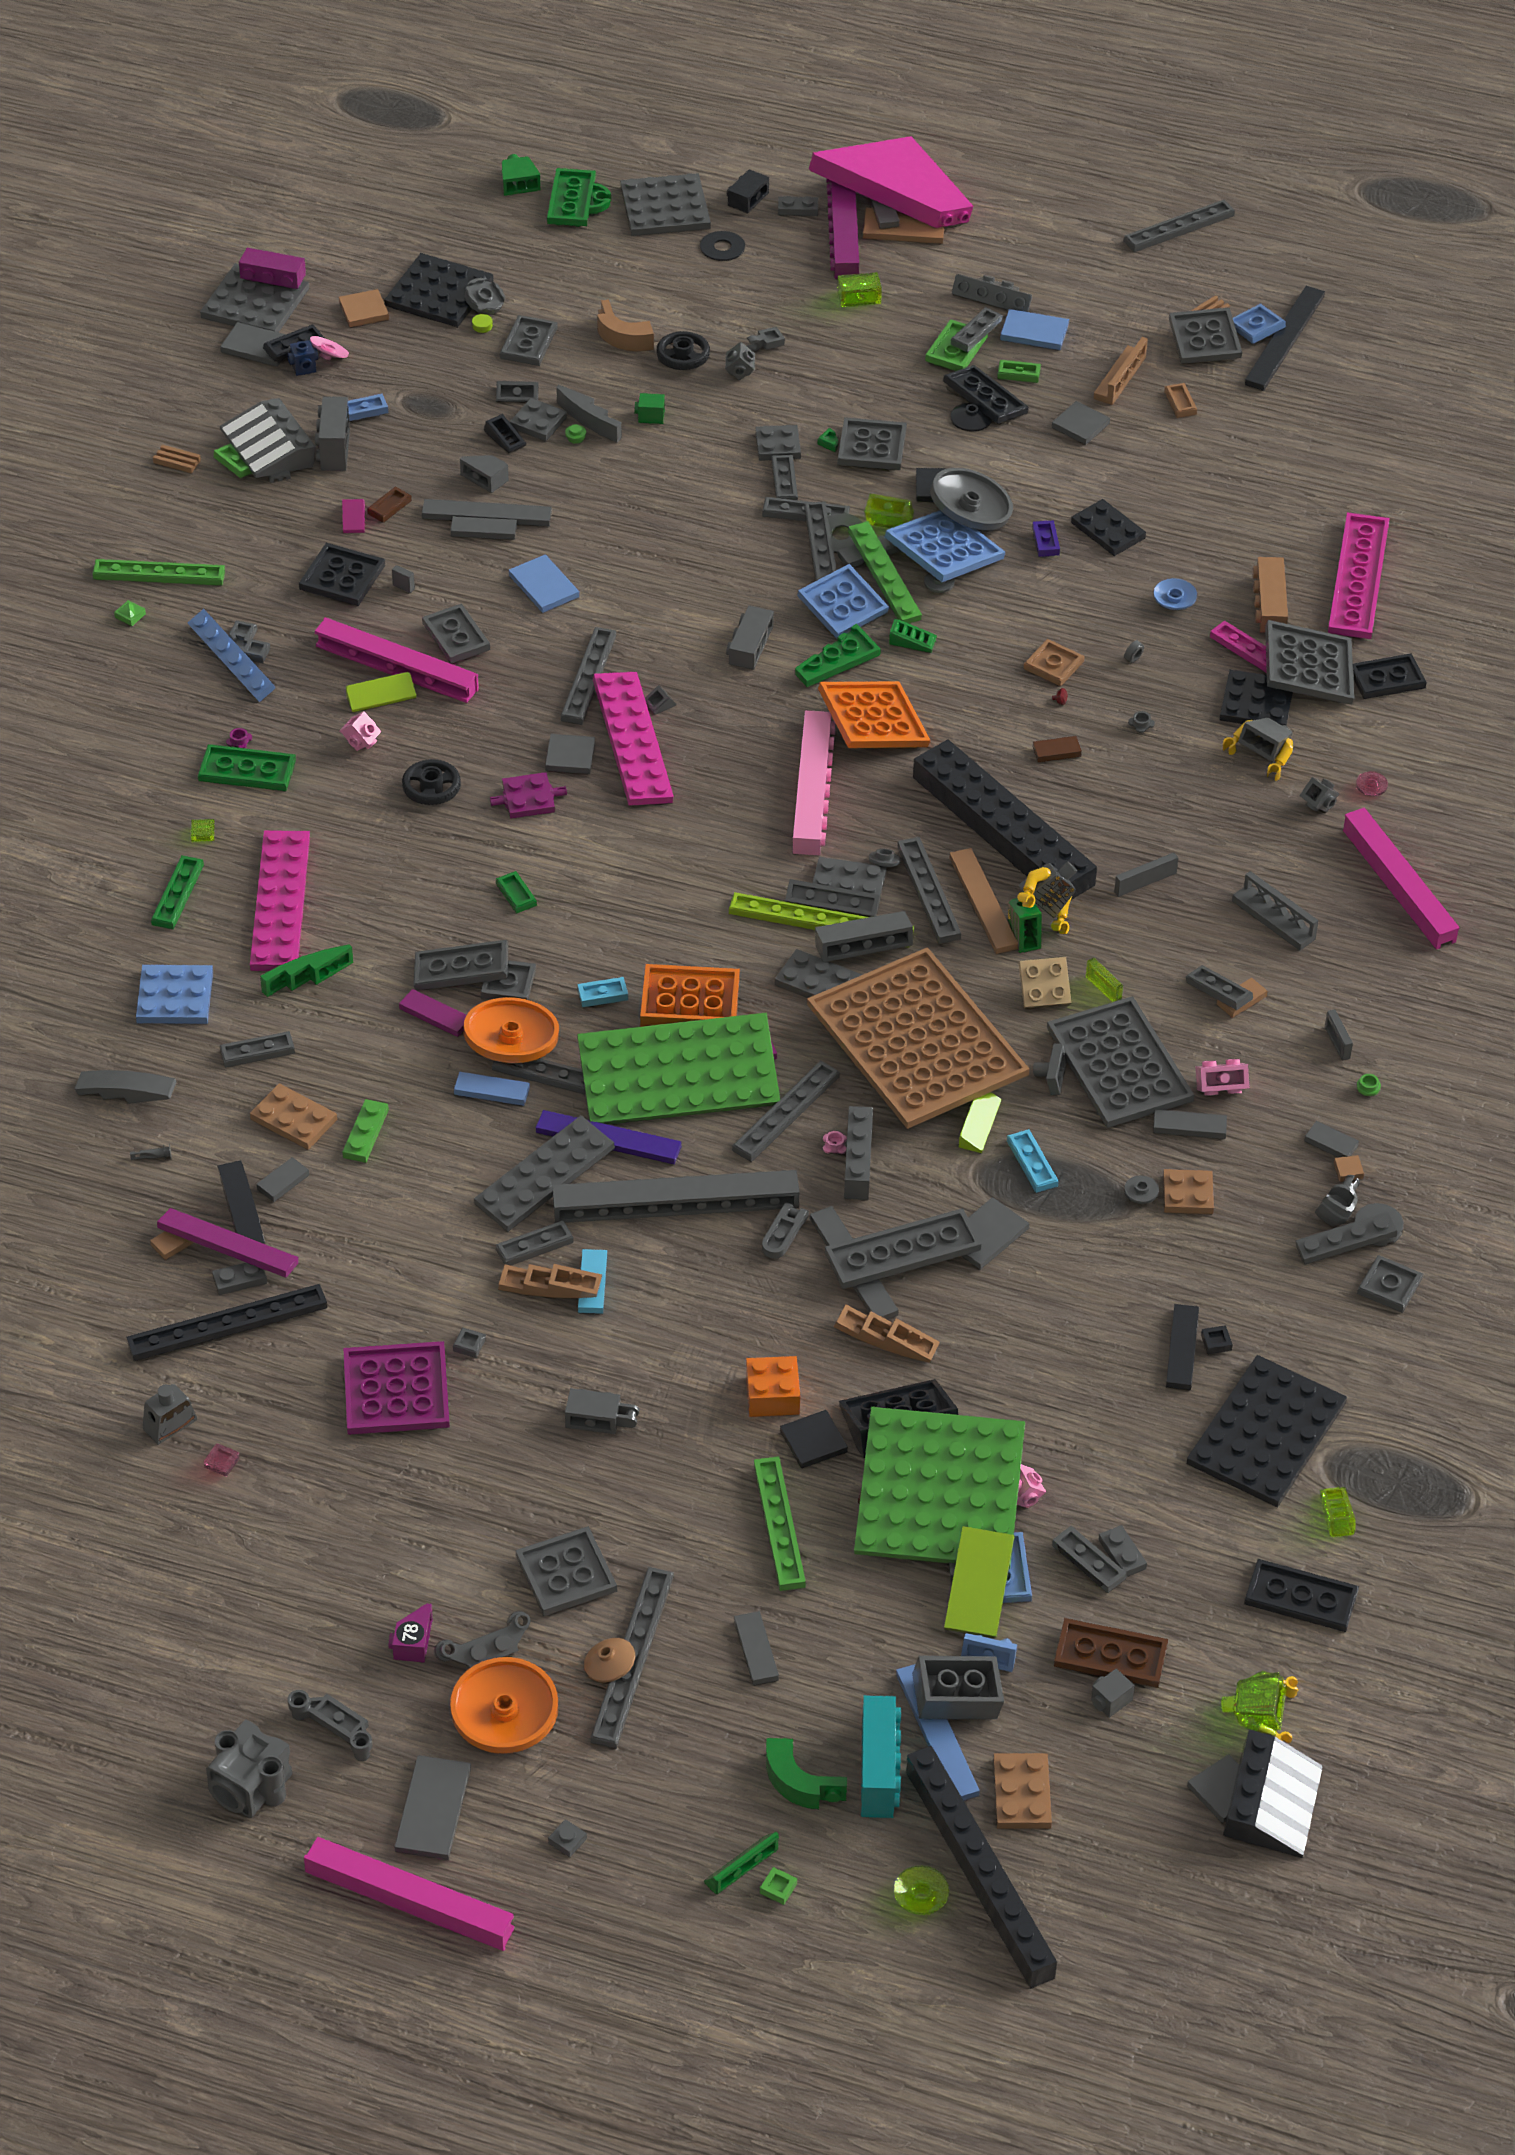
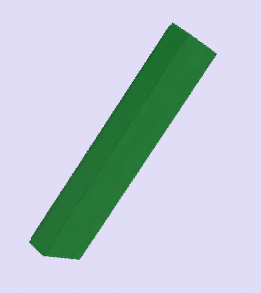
M181 855L151 918V925L174 930L204 866L203 859Z

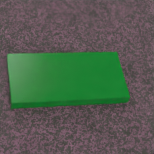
M208 744L198 773V781L287 791L296 762V754Z

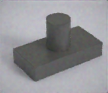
M1063 1043L1053 1044L1050 1062H1034L1033 1074L1035 1077L1047 1076L1046 1080L1051 1095H1060L1067 1064Z

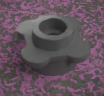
M1145 711L1136 712L1133 718L1128 720V724L1134 726L1139 733H1144L1148 728L1155 726V722L1151 720L1150 714Z

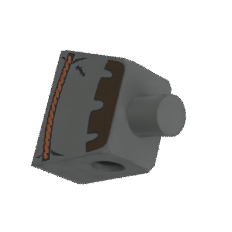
M175 1384L160 1386L158 1393L144 1403L143 1430L157 1445L197 1420L189 1398Z

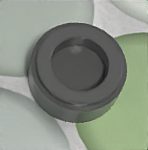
M1138 640L1132 642L1125 651L1124 658L1130 663L1135 662L1142 655L1144 645Z

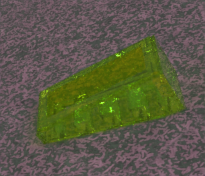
M1346 1488L1320 1489L1321 1502L1330 1536L1354 1535L1356 1519Z

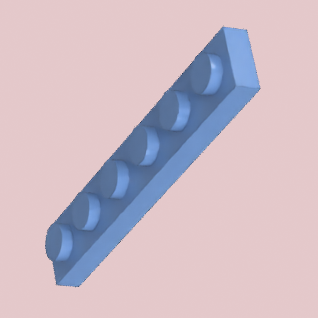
M205 609L201 610L188 622L189 626L259 702L276 688Z

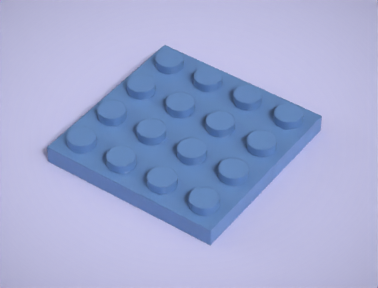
M941 510L888 529L885 533L887 540L941 582L1002 560L1005 556L1004 550L977 529L964 526L952 520Z

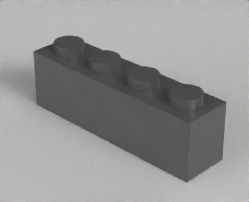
M905 911L815 927V944L823 962L913 946V926Z
M849 1106L844 1199H869L873 1107Z

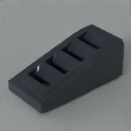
M503 414L485 421V433L506 452L511 453L526 446V442Z

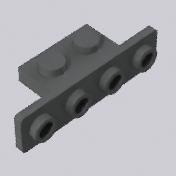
M956 274L952 288V294L1007 310L1029 312L1032 300L1031 294L1019 291V287L1014 286L1013 282L1002 280L1001 283L995 281V277L983 275V277L975 279Z

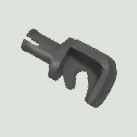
M1347 1175L1343 1184L1334 1185L1315 1210L1316 1215L1328 1225L1337 1227L1344 1224L1354 1211L1358 1202L1355 1190L1360 1184L1358 1178L1352 1183L1354 1175Z

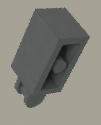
M570 1388L565 1410V1428L616 1434L617 1426L633 1428L637 1425L636 1416L639 1415L640 1409L636 1405L621 1403V1395Z

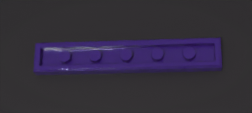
M543 1110L536 1125V1133L553 1137L577 1119V1117ZM590 1122L614 1142L615 1148L613 1151L675 1165L682 1147V1141L599 1122Z

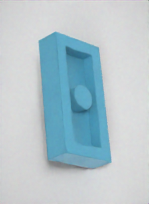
M624 977L577 984L582 1007L628 1000V991Z

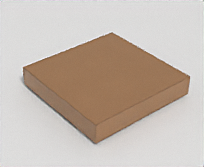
M378 289L339 297V304L349 327L389 320V313Z
M1047 639L1024 663V669L1061 687L1084 662V656Z

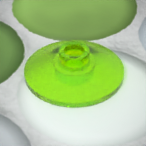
M924 1865L912 1866L902 1871L897 1877L894 1884V1895L898 1904L906 1911L917 1915H928L937 1912L946 1904L949 1897V1885L944 1875L935 1868ZM923 1893L926 1896H918L917 1894Z

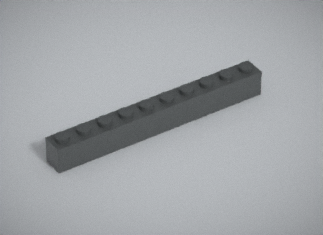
M797 1170L553 1185V1206L555 1223L562 1220L568 1223L782 1209L785 1203L792 1204L793 1208H799L800 1192Z

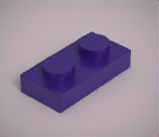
M1054 520L1033 522L1032 530L1038 557L1060 555V546Z

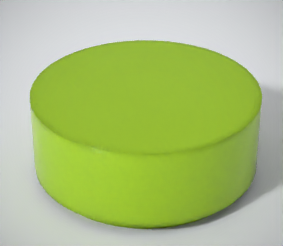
M479 314L472 319V328L476 332L486 333L493 327V320L489 315Z

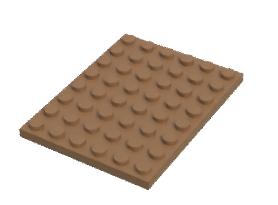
M928 947L807 998L808 1007L907 1129L1029 1075L1030 1069Z

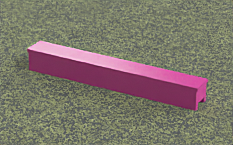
M325 617L315 630V634L318 635L316 643L318 648L390 675L409 672L414 684L467 703L475 692L479 690L477 673Z
M1365 807L1345 814L1343 832L1436 950L1440 949L1441 944L1449 941L1452 944L1456 943L1460 927Z
M318 1836L307 1855L305 1854L304 1856L305 1872L501 1951L505 1950V1945L514 1930V1925H511L514 1914Z

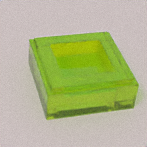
M192 820V842L215 841V820Z

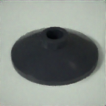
M970 402L956 406L951 412L952 423L964 431H980L987 428L992 422V419Z

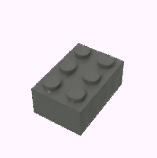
M323 397L322 405H318V418L321 419H317L316 423L317 432H319L315 433V445L319 448L316 450V460L320 462L321 470L346 471L350 436L348 397Z
M997 1656L918 1657L912 1676L919 1719L998 1718L1004 1704Z

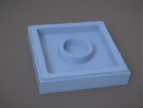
M1262 304L1233 317L1236 332L1253 344L1286 327L1285 320Z

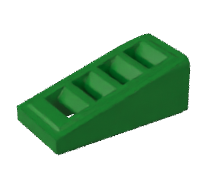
M894 619L889 634V645L932 653L937 635L904 621Z

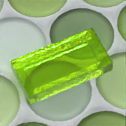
M1095 958L1088 960L1086 978L1111 1002L1122 1000L1123 985Z

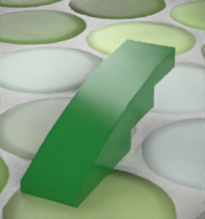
M348 944L324 949L299 957L260 976L262 993L269 997L285 986L293 991L310 980L316 985L353 963L352 946Z

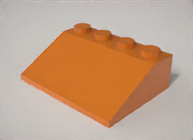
M646 964L640 1027L737 1016L740 969Z

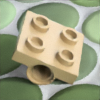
M1066 957L1019 961L1024 1009L1070 1005L1072 1003Z

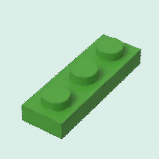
M365 1099L343 1149V1158L363 1163L367 1162L389 1111L387 1103Z

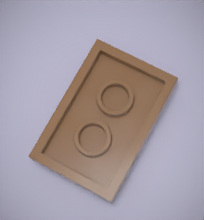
M279 1083L250 1113V1119L309 1150L337 1121V1113Z
M994 1753L997 1829H1051L1052 1816L1048 1753Z

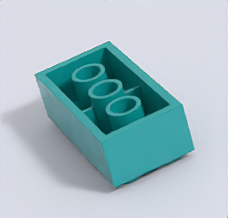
M863 1696L861 1817L894 1818V1807L899 1808L901 1707H896V1696Z

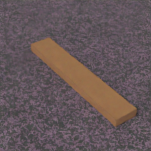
M972 848L950 852L949 858L995 953L999 954L1018 949V942Z

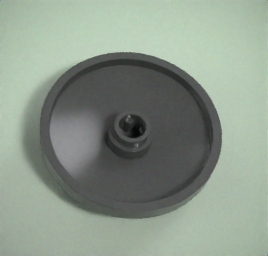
M965 468L944 469L935 476L931 484L930 493L936 506L946 516L964 526L978 530L999 529L1006 525L1013 512L1012 500L1005 489L993 479L977 471Z

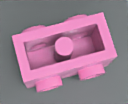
M1240 1059L1225 1060L1226 1064L1216 1065V1061H1203L1202 1066H1195L1197 1090L1204 1092V1095H1218V1091L1227 1090L1228 1094L1242 1093V1089L1249 1088L1248 1064L1240 1063Z

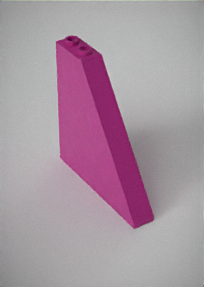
M912 136L813 152L809 165L811 172L932 227L939 228L968 223L970 220L973 205Z

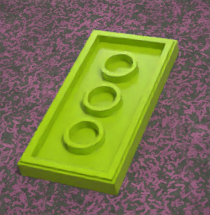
M962 1527L944 1625L945 1630L997 1638L1014 1535Z

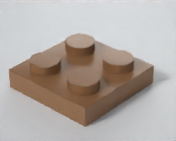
M1164 1169V1213L1213 1214L1212 1171Z

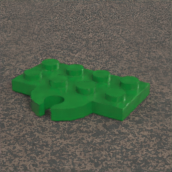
M556 168L547 224L587 226L589 214H597L610 207L611 192L607 187L595 183L596 171Z

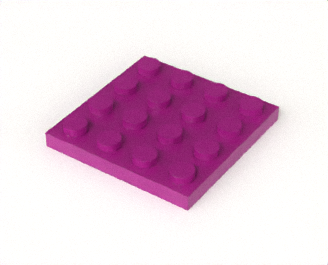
M444 1341L343 1348L348 1435L450 1428Z

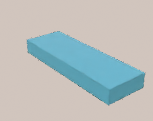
M1028 1129L1008 1135L1007 1143L1034 1191L1037 1193L1058 1187L1059 1181L1031 1131Z
M582 1250L581 1270L602 1274V1280L597 1297L579 1298L578 1313L603 1314L607 1250Z

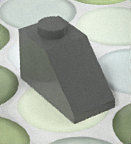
M493 455L464 456L460 458V475L490 493H493L509 481L508 464Z

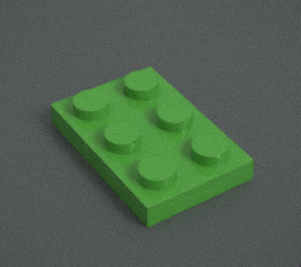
M950 319L926 353L925 361L954 371L967 368L987 339L988 334L969 352H966L951 345V338L967 324Z

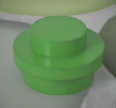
M574 424L565 430V435L569 442L574 444L581 443L586 437V429L581 425Z
M1364 1074L1357 1081V1090L1365 1096H1374L1380 1091V1081L1373 1074Z

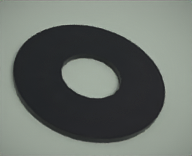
M716 231L709 233L701 240L700 249L710 259L728 261L738 258L743 254L745 242L742 237L733 232ZM719 241H726L731 244V248L721 251L717 250L714 244Z

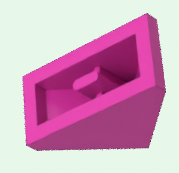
M342 500L343 533H365V500Z

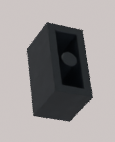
M749 169L728 188L726 194L728 206L748 214L769 194V177Z

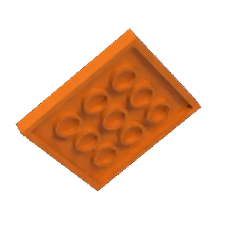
M899 681L820 682L818 690L848 748H916L929 746L931 740Z

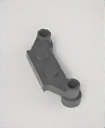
M522 1611L513 1612L507 1619V1627L461 1645L451 1640L439 1641L435 1645L434 1654L440 1661L452 1660L466 1665L467 1669L488 1659L507 1656L519 1651L517 1645L530 1625V1617ZM519 1617L523 1619L522 1626L518 1624L517 1620ZM446 1645L451 1649L449 1655L444 1651Z
M295 1690L289 1694L288 1707L295 1720L301 1721L305 1718L315 1720L350 1743L356 1760L366 1761L369 1759L372 1738L366 1732V1729L369 1727L367 1719L328 1694L324 1697L309 1698V1695L303 1690Z

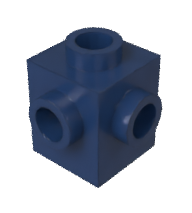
M310 340L290 344V353H287L289 365L293 366L296 376L315 373L316 360H319L317 349L312 347Z

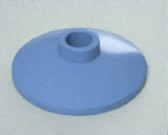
M1172 578L1163 580L1155 586L1154 598L1158 604L1167 609L1182 610L1195 603L1197 591L1191 583L1182 579Z

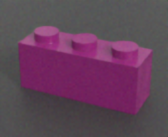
M247 247L239 261L240 278L298 289L306 275L305 258Z

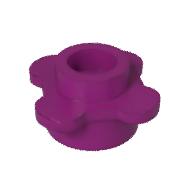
M235 728L230 732V738L226 740V744L236 748H247V743L252 740V735L243 728Z

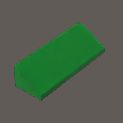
M773 1832L765 1835L706 1878L704 1883L715 1895L719 1894L778 1850L779 1834Z

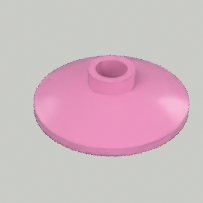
M317 336L310 338L311 344L320 351L319 355L324 359L331 360L332 357L347 358L349 355L345 348L333 341Z

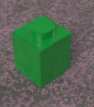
M640 393L639 402L635 401L634 414H638V423L663 424L665 394Z

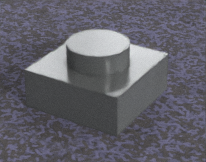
M565 1819L548 1837V1843L570 1858L586 1841L587 1833Z

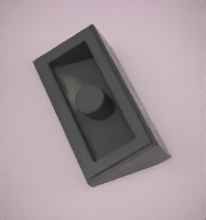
M497 381L496 402H528L530 398L538 400L539 383Z

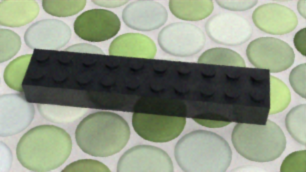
M949 739L914 758L913 778L1025 876H1028L1030 871L1039 869L1046 863H1050L1059 870L1068 861L1077 870L1069 879L1076 889L1071 900L1095 886L1097 866Z

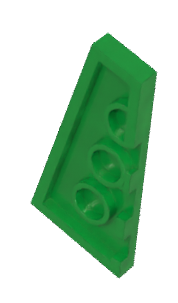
M856 623L851 627L850 632L841 634L832 645L827 644L823 647L821 653L812 655L795 668V675L806 687H809L880 656L881 649Z

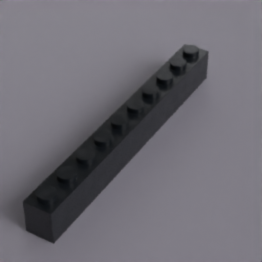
M932 1745L908 1754L906 1774L1028 1986L1031 1989L1055 1979L1056 1958Z

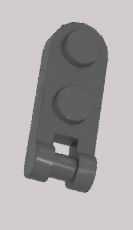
M785 1203L763 1238L762 1251L764 1255L772 1259L784 1256L800 1228L806 1223L809 1211L803 1208L798 1210L793 1208L792 1204Z

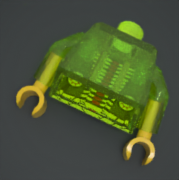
M1260 1671L1247 1679L1239 1680L1236 1685L1235 1696L1222 1697V1711L1224 1713L1234 1712L1239 1725L1248 1730L1272 1735L1282 1741L1291 1743L1292 1735L1289 1732L1284 1731L1278 1734L1277 1730H1281L1285 1696L1289 1698L1296 1697L1298 1681L1293 1676L1284 1680L1279 1672L1269 1673Z

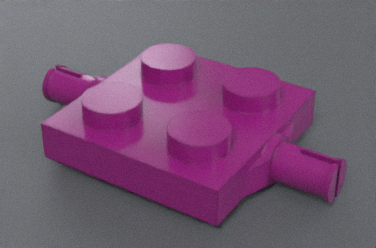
M547 772L502 778L503 795L490 797L491 806L504 804L508 809L510 819L554 813V797L567 796L566 786L552 788L548 781Z

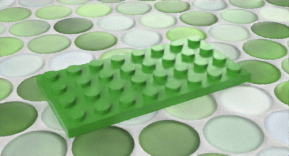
M767 1013L577 1034L590 1122L594 1121L609 1125L773 1106L780 1101Z

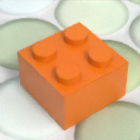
M797 1356L746 1358L749 1417L800 1415Z

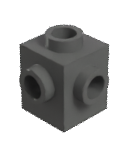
M742 342L726 352L725 369L730 375H734L737 379L741 380L754 371L755 353Z
M1312 777L1299 796L1307 801L1306 805L1317 812L1320 809L1328 812L1335 805L1339 793L1333 789L1335 785L1324 778L1321 781Z

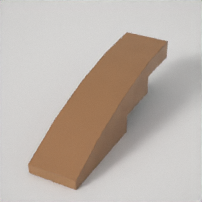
M504 1264L498 1290L541 1297L591 1298L597 1297L602 1274L557 1264L553 1265V1269L529 1264L528 1269Z
M845 1304L834 1325V1328L875 1347L930 1363L940 1343L897 1318L892 1323L872 1311L867 1316Z

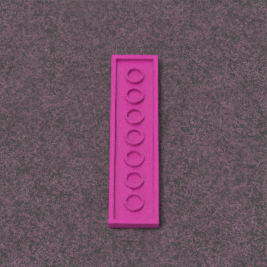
M1347 512L1328 633L1371 639L1390 518Z
M637 672L594 674V686L628 805L673 803V792Z
M264 830L250 971H271L282 964L299 958L310 831Z

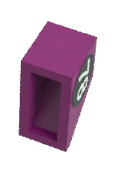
M426 1603L396 1623L395 1632L390 1633L388 1648L393 1649V1660L425 1663L433 1621L432 1604Z

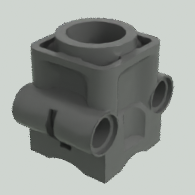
M247 1719L242 1722L235 1732L224 1730L218 1733L215 1737L216 1757L206 1768L208 1789L214 1799L226 1809L235 1813H241L248 1818H252L264 1803L269 1806L282 1804L286 1799L285 1783L292 1776V1766L289 1764V1744L279 1738L263 1734L257 1725Z

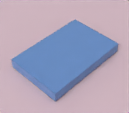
M1009 309L1000 340L1061 350L1069 319Z
M546 554L509 569V576L542 613L579 598L577 588Z
M1014 1532L1011 1568L1008 1571L1003 1603L1032 1601L1023 1532Z

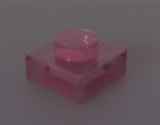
M216 1443L204 1460V1468L227 1477L240 1458L239 1452Z

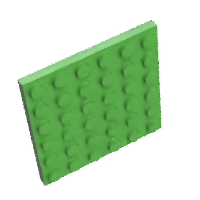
M871 1407L854 1554L941 1563L951 1562L956 1564L963 1526L1014 1535L1025 1421Z

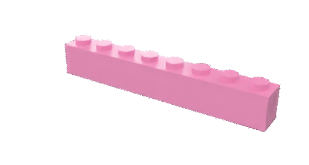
M805 710L793 832V854L820 855L821 846H825L826 833H822V830H827V816L823 815L828 814L829 800H825V798L830 796V784H826V782H831L832 769L828 768V766H832L833 753H830L829 750H834V737L830 736L835 735L836 726L835 721H831L832 716L830 712Z

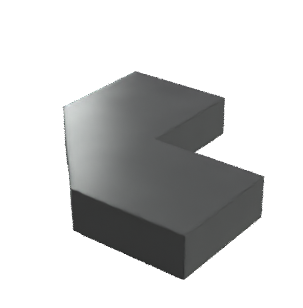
M236 620L229 633V637L251 661L263 663L271 649L270 643L253 640L257 632V624Z

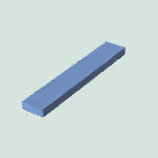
M915 1664L897 1669L896 1676L927 1745H932L963 1800L979 1796L980 1790L948 1720L919 1719L912 1676Z

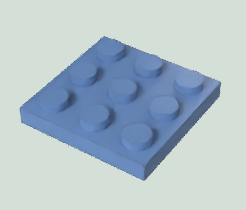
M850 564L798 590L797 594L801 601L836 639L841 634L850 632L851 627L856 623L861 627L886 614L889 610V606Z
M142 965L136 1022L208 1024L213 965Z

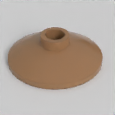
M610 1638L603 1640L592 1647L586 1655L584 1661L585 1671L596 1682L606 1683L615 1681L627 1674L635 1662V1650L631 1643L625 1639Z

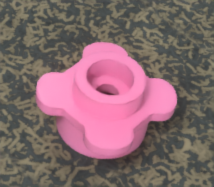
M831 1131L823 1136V1141L825 1142L823 1151L825 1153L843 1154L846 1152L845 1142L847 1137L841 1132Z

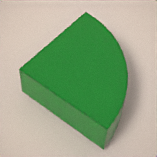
M828 428L817 439V445L836 452L838 448L836 432Z

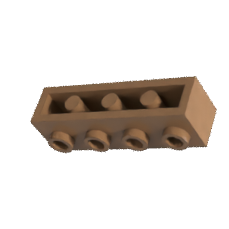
M1258 557L1257 566H1253L1252 578L1256 579L1253 584V593H1257L1254 599V608H1258L1255 613V623H1259L1260 632H1265V625L1268 620L1285 624L1288 621L1284 558Z

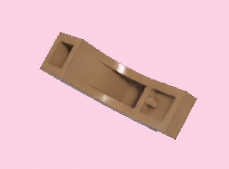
M609 299L601 300V309H598L597 331L605 342L627 351L654 350V333L650 321L636 323L622 321L614 315Z

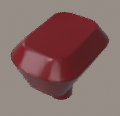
M1061 688L1058 690L1057 695L1052 696V700H1056L1058 704L1065 705L1068 697L1066 689Z

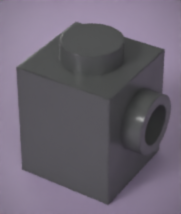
M1115 1669L1107 1676H1101L1094 1682L1091 1701L1098 1711H1103L1110 1718L1133 1701L1135 1685L1119 1670Z

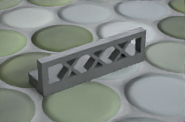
M1251 871L1245 874L1244 887L1233 894L1232 902L1299 951L1316 940L1319 920ZM1252 883L1256 885L1257 889L1252 887ZM1304 921L1310 924V927H1307Z

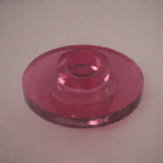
M1364 772L1358 776L1356 787L1365 795L1379 796L1386 792L1388 781L1380 773Z

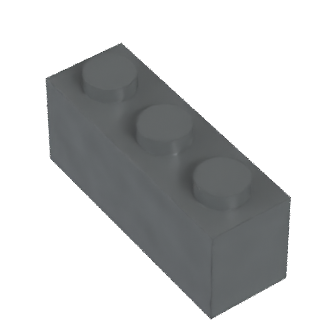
M748 606L745 614H741L739 628L734 629L733 641L728 643L726 649L730 665L755 669L773 629L774 611Z

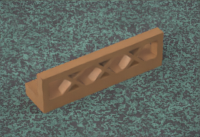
M1142 337L1135 347L1127 345L1095 390L1093 399L1110 405L1114 404L1145 360L1147 338Z

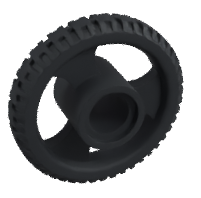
M673 332L665 335L657 344V357L660 362L666 367L675 370L696 369L706 363L710 356L709 343L704 337L694 332ZM673 343L672 349H666L669 344ZM694 343L702 348V353L694 352Z
M426 759L412 764L405 771L402 778V787L406 796L422 805H438L448 802V800L450 801L456 796L461 786L458 770L448 762L438 759ZM411 780L420 781L421 793L411 787ZM452 783L450 788L443 792V784Z

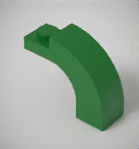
M766 1738L767 1774L773 1787L785 1799L798 1806L818 1810L819 1800H826L828 1802L846 1801L847 1777L814 1776L800 1769L794 1760L793 1739Z

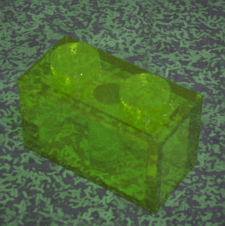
M878 272L838 276L837 293L841 307L881 304L882 287Z
M871 493L864 511L866 520L869 521L870 525L885 528H894L910 522L914 516L911 500Z

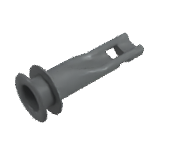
M163 1144V1148L140 1150V1152L132 1151L130 1152L131 1160L165 1157L166 1160V1157L171 1158L170 1144L169 1147H164Z

